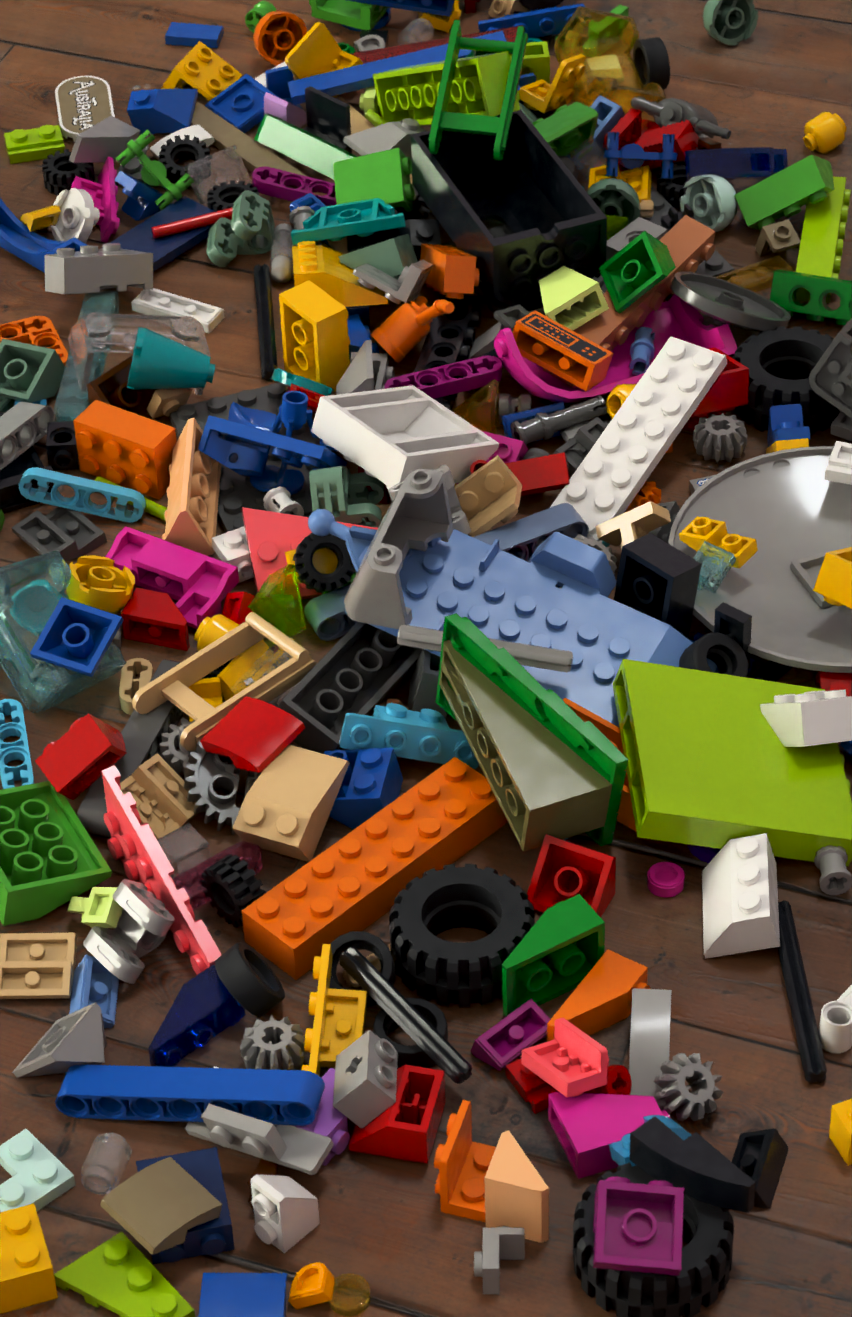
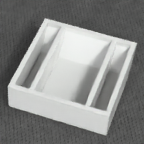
M414 385L321 396L311 429L313 434L322 439L323 444L335 448L343 454L346 460L354 462L363 468L367 475L383 482L388 490L394 485L403 482L407 475L415 470H435L443 464L450 468L454 482L460 483L471 475L470 468L475 461H487L498 450L500 444Z

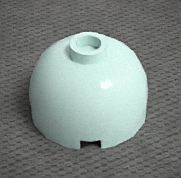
M708 174L692 177L686 182L684 188L687 187L685 196H681L680 199L681 212L684 211V204H688L694 212L696 221L716 232L723 230L733 221L737 214L738 203L734 196L736 192L726 179Z

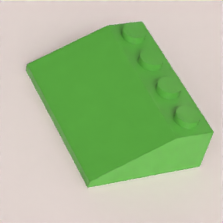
M50 781L0 790V921L3 926L39 919L70 901L71 897L79 896L111 877L112 871L70 803L64 795L55 790Z

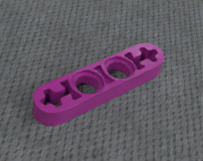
M265 166L254 169L252 173L253 187H256L260 194L295 201L311 193L326 206L336 205L335 183ZM290 185H291V186H296V187H298V188L292 189V188H288V187H286V186H290ZM320 192V193H324V194H326V195L321 196V195H316V194H314V193Z
M480 356L393 377L387 380L384 386L387 389L414 385L435 399L498 383L502 379V362L495 356ZM454 376H464V378H459V379H457V378H452V377H454ZM433 383L435 385L426 386L422 384Z

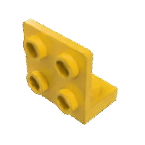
M199 41L174 67L161 89H173L175 87L183 89L186 84H189L210 101L239 80L242 74Z

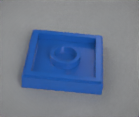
M245 74L206 103L205 107L243 133H246L263 119L265 93L268 92L276 97L278 96L254 78Z

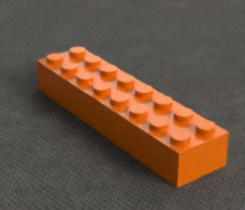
M453 757L242 910L244 941L293 979H299L313 968L314 957L321 956L323 944H330L338 936L352 931H363L391 910L398 893L402 889L406 890V885L415 877L421 879L423 878V873L435 868L436 871L443 869L444 865L453 864L508 823L486 777L457 757Z

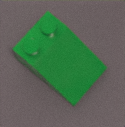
M580 894L565 901H560L546 909L503 962L502 992L504 1018L529 999H532L540 1006L577 988L604 954L605 922Z

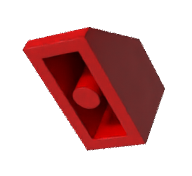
M136 587L121 612L124 639L188 651L190 644L187 621L168 593Z

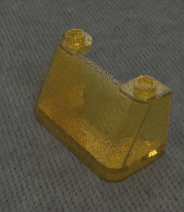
M581 6L576 9L558 35L554 47L559 65L563 60L578 54L586 56L584 65H586L585 71L581 78L576 80L572 88L575 90L572 98L573 102L577 101L590 107L597 97L601 95L620 105L626 115L631 108H634L631 105V100L634 97L640 96L648 101L657 103L666 98L661 86L657 83L651 82L645 88L643 87L630 52L635 42L639 40V32L633 17Z

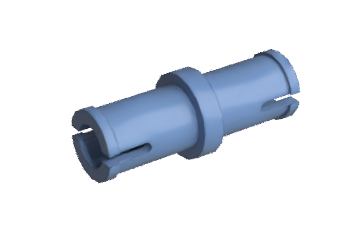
M641 327L636 331L635 341L630 347L632 358L630 370L633 369L632 373L635 375L646 372L650 366V360L653 359L655 354V347L653 345L655 333L651 334L652 329L649 327Z

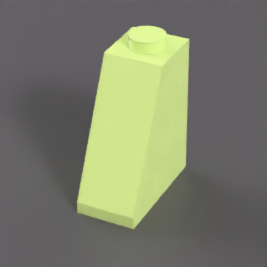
M562 266L539 280L545 315L572 331L609 309L599 282L566 266Z

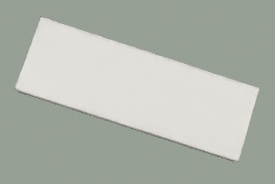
M155 288L143 290L131 302L132 311L208 334L225 318L224 309Z

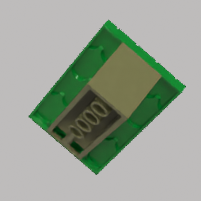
M457 613L445 616L436 703L459 723L522 851L525 852L541 847L545 834L566 839L586 833L600 846L612 843L628 759L591 721L584 722L553 690H545L505 648L498 649L467 617L461 618Z

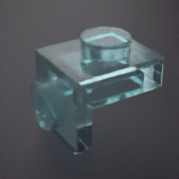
M704 541L693 558L702 564L697 590L701 591L705 588L715 593L736 561L734 554Z

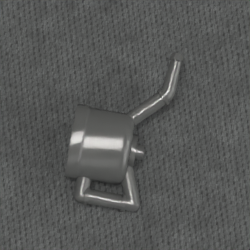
M640 96L634 97L631 100V105L634 109L647 112L653 116L660 128L667 125L671 126L672 123L676 124V122H685L687 119L691 122L697 134H705L710 138L719 136L722 139H729L731 136V131L718 126L716 117L708 109L700 105L676 98L663 99L658 103L648 101Z

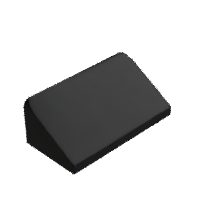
M776 1128L741 1133L732 1159V1163L755 1182L754 1207L764 1209L771 1207L788 1153V1146Z

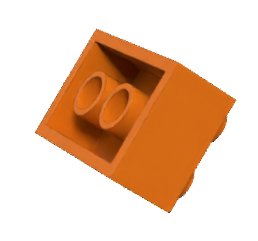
M99 400L93 401L73 420L80 471L96 477L101 476L120 486L134 489L141 494L158 500L167 492V487L170 485L169 465L172 464L173 448L177 442L176 429L174 427Z

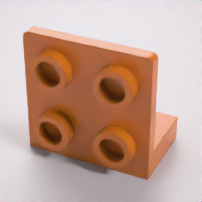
M462 1100L458 1113H451L446 1129V1136L448 1138L445 1145L439 1144L436 1150L434 1168L439 1169V1174L436 1180L435 1194L440 1195L441 1212L485 1222L484 1178L496 1147L472 1141L471 1101Z

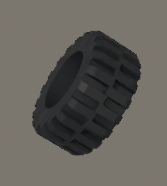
M785 326L776 327L775 330L760 331L758 336L753 334L737 348L733 359L749 368L748 404L735 407L736 413L739 416L741 415L743 421L748 425L754 424L755 429L764 432V430L768 431L770 407L801 404L803 426H809L810 435L815 434L817 430L823 432L829 429L841 411L811 389L809 375L834 338L828 334L821 335L818 330H803L802 327L794 326L793 329H785Z
M465 863V867H455V864L444 865L442 870L436 871L433 868L424 872L421 879L415 877L406 885V890L402 889L398 893L389 914L390 948L396 966V974L402 978V983L411 991L417 989L418 996L427 1001L433 998L437 1001L438 1005L449 1007V1004L453 1003L459 1004V1008H468L472 1003L480 1002L481 1006L489 1004L496 996L500 999L503 998L502 964L535 924L534 908L528 900L527 893L519 885L516 886V882L507 875L499 876L497 870L489 867L479 869L476 864ZM454 928H474L489 934L482 939L465 943L450 942L436 936L441 932Z
M631 1163L618 1166L617 1172L613 1174L609 1170L597 1178V1184L599 1180H606L609 1177H624L629 1179L631 1183L638 1184L659 1181L637 1165L631 1166ZM592 1183L582 1194V1200L577 1203L574 1212V1270L576 1277L581 1280V1287L591 1298L596 1296L597 1305L607 1312L611 1309L615 1310L617 1317H679L682 1315L692 1317L700 1313L701 1305L705 1308L709 1307L718 1299V1292L725 1289L729 1281V1271L732 1269L734 1221L733 1216L729 1213V1209L721 1208L684 1194L682 1239L688 1244L682 1248V1264L679 1276L593 1268L595 1232H593L594 1203L597 1185Z

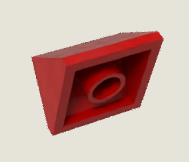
M545 834L527 891L528 900L532 903L535 910L545 912L546 909L554 906L556 903L580 894L601 917L615 895L616 857Z

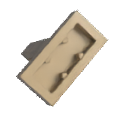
M649 501L595 527L598 539L615 547L621 545L622 550V546L648 534L656 528L670 523L671 519L668 509Z

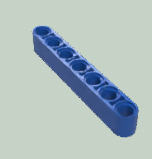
M78 1064L68 1068L55 1100V1105L64 1115L73 1118L204 1122L201 1115L207 1106L212 1104L274 1125H309L316 1118L325 1083L317 1074L304 1070Z

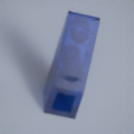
M215 965L210 966L183 984L148 1048L151 1066L174 1067L182 1058L197 1048L205 1046L213 1037L226 1028L234 1026L246 1015L245 1009L233 998L222 983Z

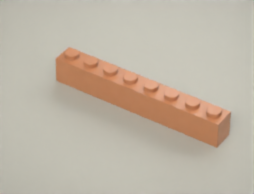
M685 215L659 240L667 246L676 268L622 313L616 311L609 292L606 290L603 295L609 309L573 331L609 351H612L618 344L622 345L635 327H641L646 317L653 310L657 311L670 293L674 294L670 286L675 273H695L698 266L704 260L708 261L715 251L713 243L716 231ZM543 368V371H545L546 373L559 379L560 381L571 386L572 388L575 387V385L571 384L570 382L562 379L561 377Z

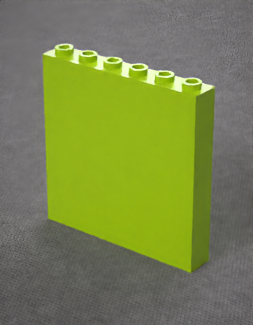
M622 660L612 685L623 753L628 759L626 771L638 838L722 849L730 839L767 833L775 857L814 862L816 852L821 848L829 845L841 846L847 852L848 860L846 866H849L852 860V801L850 797V781L845 776L844 756L840 754L838 742L805 747H784L760 708V704L774 703L775 695H797L825 689L635 660Z

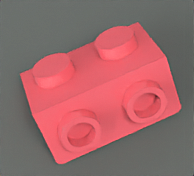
M564 1018L555 1020L554 1040L522 1049L521 1064L567 1098L580 1096L586 1091L607 1085L609 1056L606 1047Z

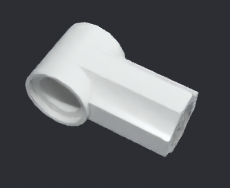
M852 984L837 1001L828 1002L821 1009L818 1032L821 1046L825 1051L843 1053L852 1046Z

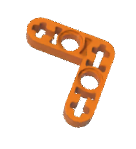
M33 316L0 325V342L2 339H8L41 347L52 345L46 348L56 350L68 371L67 374L69 373L70 362L68 352L48 317Z

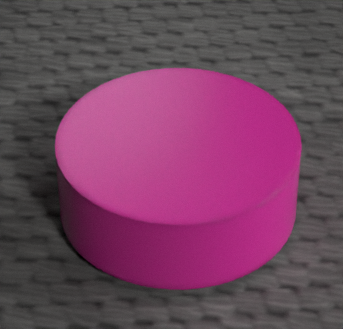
M659 862L648 870L647 886L654 895L664 898L674 897L681 893L684 888L685 874L679 865L672 862Z

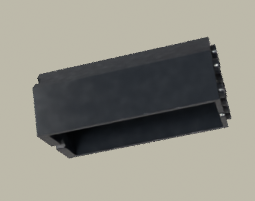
M521 109L513 112L506 150H504L501 161L494 160L496 136L443 130L438 153L431 154L429 152L428 140L430 130L411 134L412 185L458 249L477 257L476 268L479 269V278L495 299L502 303L505 302L511 307L520 304L529 312L543 307L539 280L562 266H566L591 279L593 277L598 279L601 276L599 267L606 262L607 217ZM498 220L506 226L511 234L494 238L482 221Z

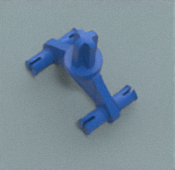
M607 132V150H604L603 158H607V177H618V161L620 166L630 170L641 167L644 161L662 160L661 179H674L673 161L677 160V153H674L675 134H662L663 152H644L641 146L634 143L626 144L621 150H618L620 132Z

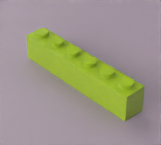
M833 176L834 190L827 193L828 197L816 204H811V202L806 204L796 272L839 279L851 189H846V177ZM799 288L796 298L799 301H810V293L805 288ZM831 293L827 295L826 303H830Z

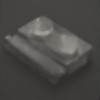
M236 145L183 167L185 171L187 170L190 178L194 180L191 186L200 204L208 203V191L213 190L215 185L221 187V182L230 184L231 180H235V184H239L240 181H245V185L252 183L241 157L236 152Z

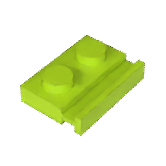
M43 125L40 128L16 129L12 132L4 133L10 164L47 159L48 155L55 156L54 152L64 153L65 150L59 125Z

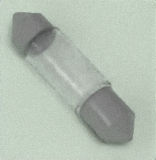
M285 223L275 227L271 245V278L277 283H286L292 276V246H295V244L293 245L291 232L294 229L291 225Z

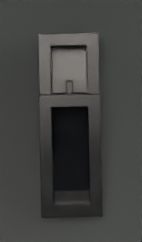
M654 1116L630 1133V1161L659 1181L670 1182L673 1184V1187L684 1188L685 1195L721 1208L748 1213L754 1208L755 1182L697 1132L682 1140Z

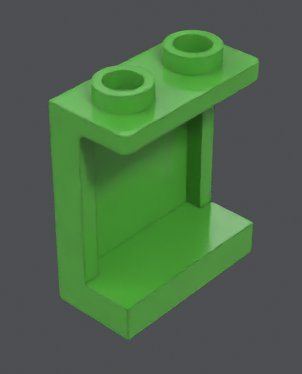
M309 0V5L312 6V17L362 30H372L386 13L387 9L390 8L347 0Z
M399 147L333 162L336 205L380 198L385 201V204H389L394 208L403 207L406 212L413 211L412 201L416 199L414 186L410 183L412 161L410 157L405 156Z

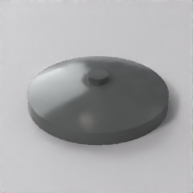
M677 272L670 286L671 290L679 298L699 312L713 318V322L719 326L728 324L729 328L734 326L758 332L772 331L776 327L785 326V329H787L791 319L790 314L784 308L770 299L742 286L712 276L694 272Z

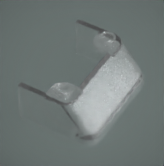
M99 312L84 315L72 325L68 339L80 391H87L94 352L133 353L139 327L147 328L211 357L202 324L191 316L106 314ZM194 388L196 395H202L204 388Z

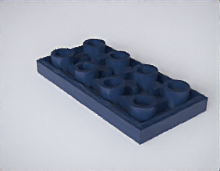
M184 196L110 243L121 244V249L153 253L154 272L208 238L209 230L213 224L156 239L152 235L151 228L215 211Z

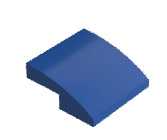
M203 1273L199 1317H286L287 1273Z

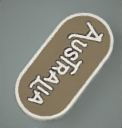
M72 77L61 82L55 90L60 130L62 136L66 139L71 137L73 142H75L78 134L109 116L115 117L110 86L99 77Z

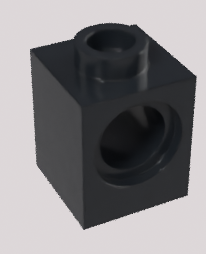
M74 421L48 422L47 458L48 465L52 467L53 471L80 469Z

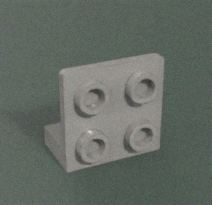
M425 260L412 263L409 267L405 266L398 280L367 263L356 267L352 274L359 277L357 281L361 285L372 290L377 287L386 292L384 296L387 299L401 304L402 301L407 303L418 297L434 265Z

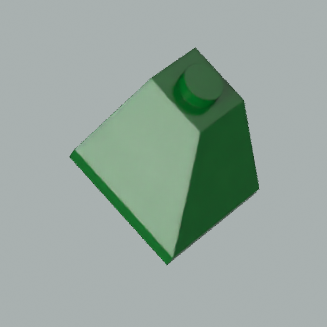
M644 231L600 266L599 270L616 311L622 313L667 277L676 266L667 246Z

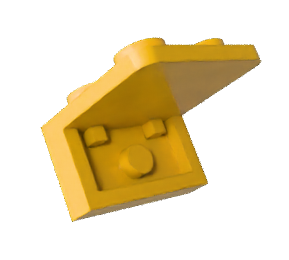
M321 22L315 23L285 57V63L297 80L363 64L360 58L342 51L325 24Z
M578 54L563 60L551 84L541 79L520 87L519 95L520 100L524 102L523 105L530 110H539L542 113L557 109L565 104L567 105L574 96L575 90L573 86L576 80H579L585 71L586 65H584L586 56Z

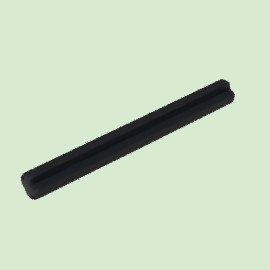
M350 947L340 954L339 963L347 973L367 991L384 1011L455 1083L461 1084L471 1077L472 1066L355 947Z

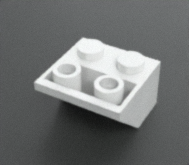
M846 689L810 691L797 695H775L774 703L760 704L762 714L784 747H805L852 741V696H846Z

